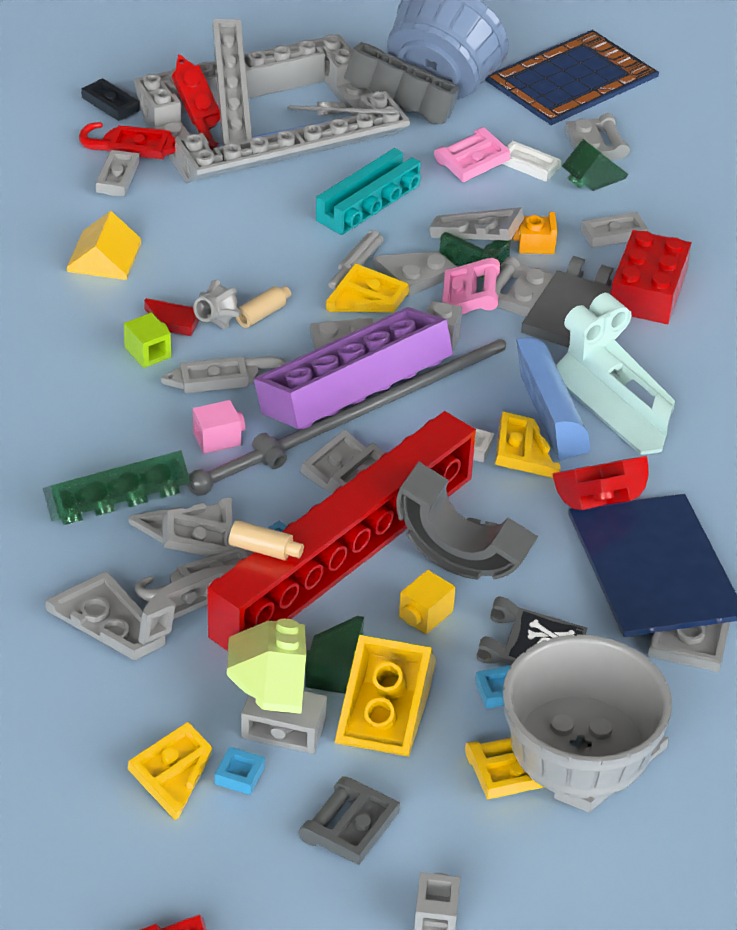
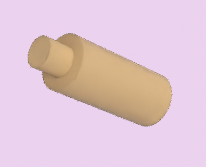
M273 286L238 307L241 310V315L236 317V320L242 327L249 328L284 307L286 299L291 296L290 289L287 286L281 288Z
M240 520L234 522L229 536V544L231 546L286 560L289 555L300 558L304 548L303 544L293 541V535Z

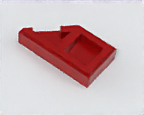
M148 298L144 300L145 311L147 313L152 312L160 322H164L169 332L186 336L193 334L199 322L194 313V307Z

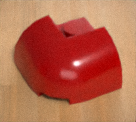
M647 456L623 459L552 473L557 493L564 503L573 509L585 510L607 504L628 502L639 497L646 488L649 476Z

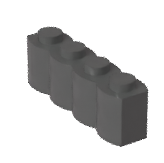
M360 42L353 48L344 78L355 88H366L372 92L386 91L400 105L401 109L407 112H419L428 122L433 124H444L450 118L460 91V87L443 78L435 77L422 68L410 65L396 56L385 54L382 50Z

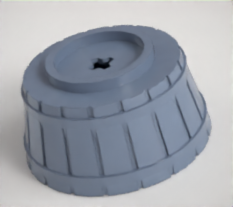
M402 0L397 9L393 28L388 36L387 52L406 61L410 65L430 72L435 77L443 78L460 87L456 99L458 100L473 93L482 81L497 70L507 56L509 43L502 23L499 22L500 20L495 13L486 7L487 5L481 0Z

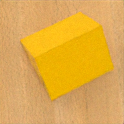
M109 211L82 231L67 265V272L127 280L141 246V238L112 211Z

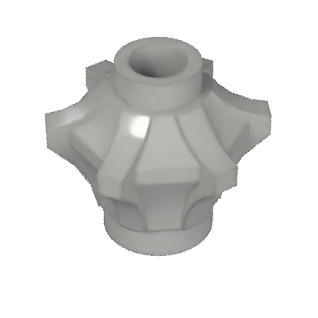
M219 279L211 281L207 292H200L199 298L194 303L196 317L202 322H213L221 329L229 328V321L233 317L241 315V310L237 308V298L235 296L237 290L234 287L228 289L222 286Z

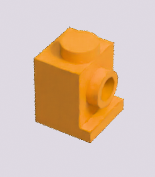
M549 212L548 217L537 215L524 216L523 221L512 237L513 241H518L519 253L555 254L557 237L555 212Z

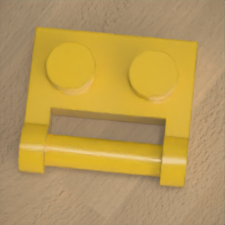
M511 737L481 744L478 740L465 744L467 760L473 766L487 799L542 788L522 769L514 753H512Z

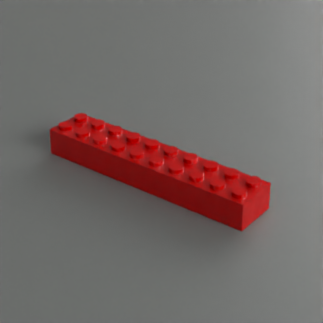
M443 411L434 419L428 420L414 434L405 437L394 449L384 453L379 460L367 469L361 470L355 478L344 486L338 487L332 495L320 504H315L309 512L297 521L287 525L282 532L293 535L294 542L304 545L300 558L289 555L286 560L254 552L247 558L241 559L235 567L223 576L214 579L207 587L208 638L228 651L230 636L266 621L294 618L407 530L404 519L399 520L397 496L400 487L418 461L448 479L446 488L448 497L465 485L472 478L476 429L450 413Z

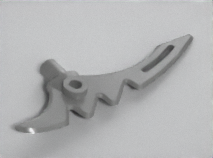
M317 102V106L289 105L287 107L292 110L317 111V115H331L344 112H400L395 109L346 108L344 102Z

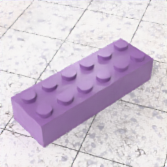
M406 307L255 377L254 383L261 413L296 429H305L312 426L314 421L322 417L337 414L341 408L349 404L364 401L366 396L376 391L389 389L391 384L401 379L414 377L417 374L416 372L426 367L439 365L442 362L441 360L453 355L447 319Z

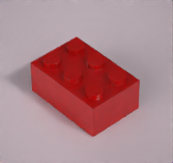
M632 230L612 282L611 295L631 311V317L668 325L687 273L692 242L676 237L660 236L648 231Z

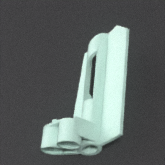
M602 293L593 300L590 309L579 305L573 308L566 316L564 324L570 331V345L568 353L559 361L556 367L568 392L640 455L662 452L667 436L670 415L673 413L676 401L615 341L629 324L632 316L631 311L609 293ZM631 380H635L654 396L652 409L624 385Z

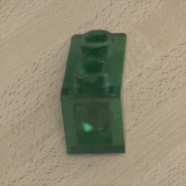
M444 232L440 236L439 252L458 267L487 258H494L499 261L501 270L502 262L505 258L510 257L511 240H494L483 249L448 232Z

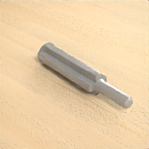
M375 230L369 231L338 266L341 270L328 283L331 289L337 288L355 263L362 266L383 243V237L379 232Z

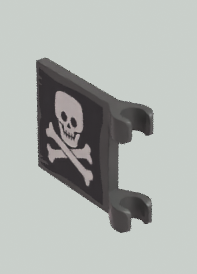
M499 596L494 600L490 618L497 623L514 622L506 647L494 638L485 636L480 640L476 657L478 661L486 664L504 663L512 665L517 657L537 643L565 635H586L588 628L519 608L509 599Z

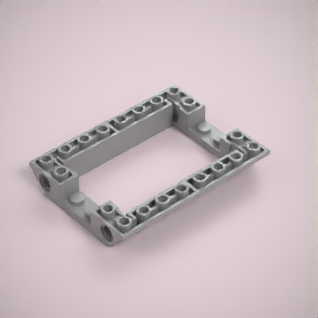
M340 34L327 35L314 40H303L296 44L281 45L273 49L253 51L245 54L248 99L325 82L340 102L345 103L346 108L399 110V113L349 112L351 114L350 117L337 118L316 125L311 124L303 128L281 131L277 134L255 137L238 143H229L225 146L213 148L212 152L209 148V142L203 133L190 134L181 122V114L187 113L171 78L175 69L158 74H148L134 79L135 89L147 126L151 129L170 130L172 136L176 138L175 153L169 154L168 157L186 183L397 134L410 125L408 117L386 91L371 93L366 88L358 89L353 87L344 78L353 50ZM215 61L197 64L203 72L217 105H219Z

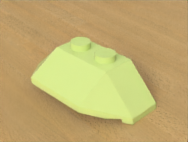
M292 619L266 621L230 636L228 641L227 676L245 693L256 698L255 703L262 710L301 714L306 664L305 624H299Z

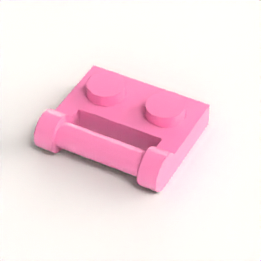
M481 127L475 130L473 135L446 148L442 146L434 150V156L440 165H445L462 182H465L510 160V150L486 128Z
M487 258L445 270L442 302L462 307L461 315L480 308L488 311L494 310L498 306L496 277L500 273L499 261L494 258ZM484 275L483 291L476 293L477 277Z

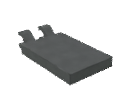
M573 256L566 273L556 271L522 322L521 333L569 348L570 331L564 324L566 316L573 308L579 305L590 309L593 300L602 293H609L611 295L610 286L612 280H609L614 268L601 265L593 282L582 278L584 271H581V268L585 263V259Z

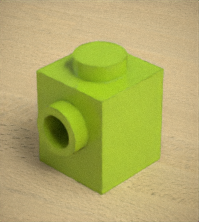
M152 312L124 322L125 348L143 368L171 358V333L166 324L160 322Z

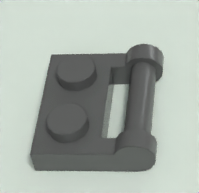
M343 776L334 785L335 792L312 820H307L299 829V836L305 843L311 846L320 845L359 865L398 815L400 802L352 778ZM354 800L332 830L327 828L346 801Z

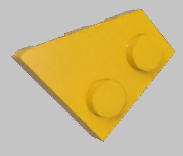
M355 263L326 300V310L329 312H395L408 295L409 284Z
M502 411L498 427L495 465L553 478L552 473L560 472L561 466L559 462L553 463L548 454L550 446L546 439L541 436L540 428L535 419Z
M187 722L130 759L127 769L167 813L176 820L180 817L211 757L213 747Z

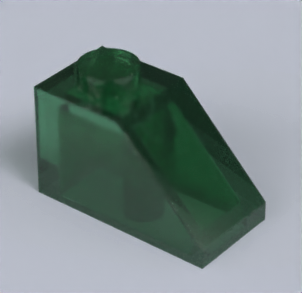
M582 139L562 165L570 173L567 179L580 189L585 185L592 191L624 180L629 175L584 139Z
M355 616L314 635L310 650H306L305 672L307 688L346 694L358 638L364 632L363 616Z

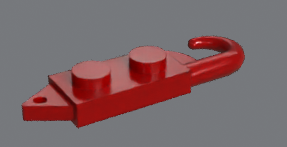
M178 54L176 68L171 78L192 124L196 126L198 133H203L209 142V148L213 151V148L218 147L219 143L214 140L210 129L218 125L220 121L219 107L200 66L193 65Z
M93 122L84 126L78 136L81 145L91 150H117L139 153V157L163 160L166 155L175 153L176 138L172 136L170 130L118 125L116 128L109 130L103 139L89 138L88 134L96 128H101L103 124L101 122Z

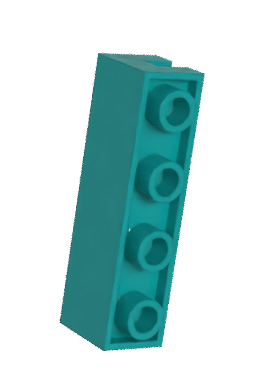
M396 148L391 149L316 196V221L340 235L347 233L388 205L396 202L402 196L416 189L421 180V162L413 157L403 162V152Z

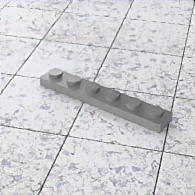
M213 19L212 25L223 146L229 143H238L252 139L241 19Z

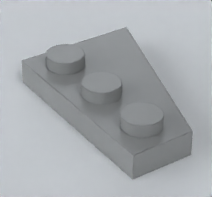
M107 571L45 600L46 611L134 661L166 645L165 635L144 645L138 641L143 610Z

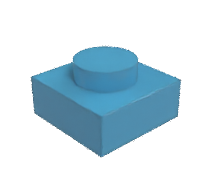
M510 666L476 672L475 683L486 709L504 706L503 686L508 670H511Z
M229 746L215 772V784L251 795L265 768V757Z

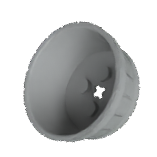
M594 635L550 638L549 641L544 640L527 649L510 666L511 670H508L503 686L504 713L510 728L511 746L522 769L542 787L545 786L552 792L564 796L566 794L574 798L605 797L628 787L644 772L654 748L664 736L671 716V692L668 683H665L666 679L654 663H650L651 660L634 648H629L628 645L616 640L604 639ZM581 737L584 738L585 743L591 744L592 747H586L584 752H577L576 747L570 746L569 743L576 742L577 738Z

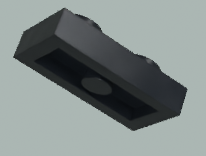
M103 78L81 88L84 100L118 121L140 111L139 100Z

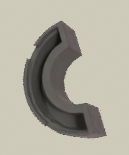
M418 461L400 487L396 504L399 520L404 519L409 529L406 535L412 544L434 564L461 577L479 580L480 576H492L493 579H499L513 573L521 565L538 536L510 518H507L502 524L495 526L478 525L465 519L454 509L448 499L446 491L448 479Z

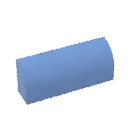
M535 338L516 339L521 378L558 460L591 452L588 432L547 346Z

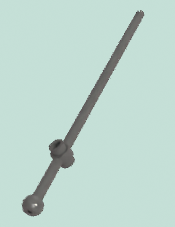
M498 339L277 440L267 433H261L252 441L254 451L208 472L203 469L194 470L187 478V486L192 494L202 496L211 491L214 483L260 462L264 465H269L272 469H278L287 460V455L284 451L498 354L506 349L507 343L503 339Z

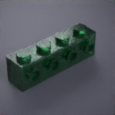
M182 450L50 485L42 489L51 521L61 519L63 525L83 520L81 513L94 510L95 515L100 516L116 511L114 504L127 501L128 507L147 503V495L159 492L160 498L179 494V486L190 484V479Z

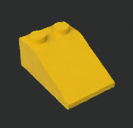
M359 635L335 743L409 757L429 696L436 659L432 648Z

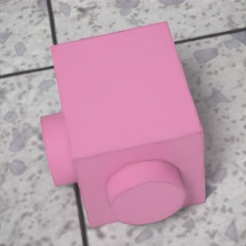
M231 400L192 408L193 434L203 454L241 445V431H245V421L242 413L235 410Z

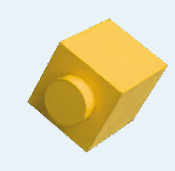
M427 569L400 592L399 618L403 619L408 625L414 626L421 632L428 634L453 612L455 586Z

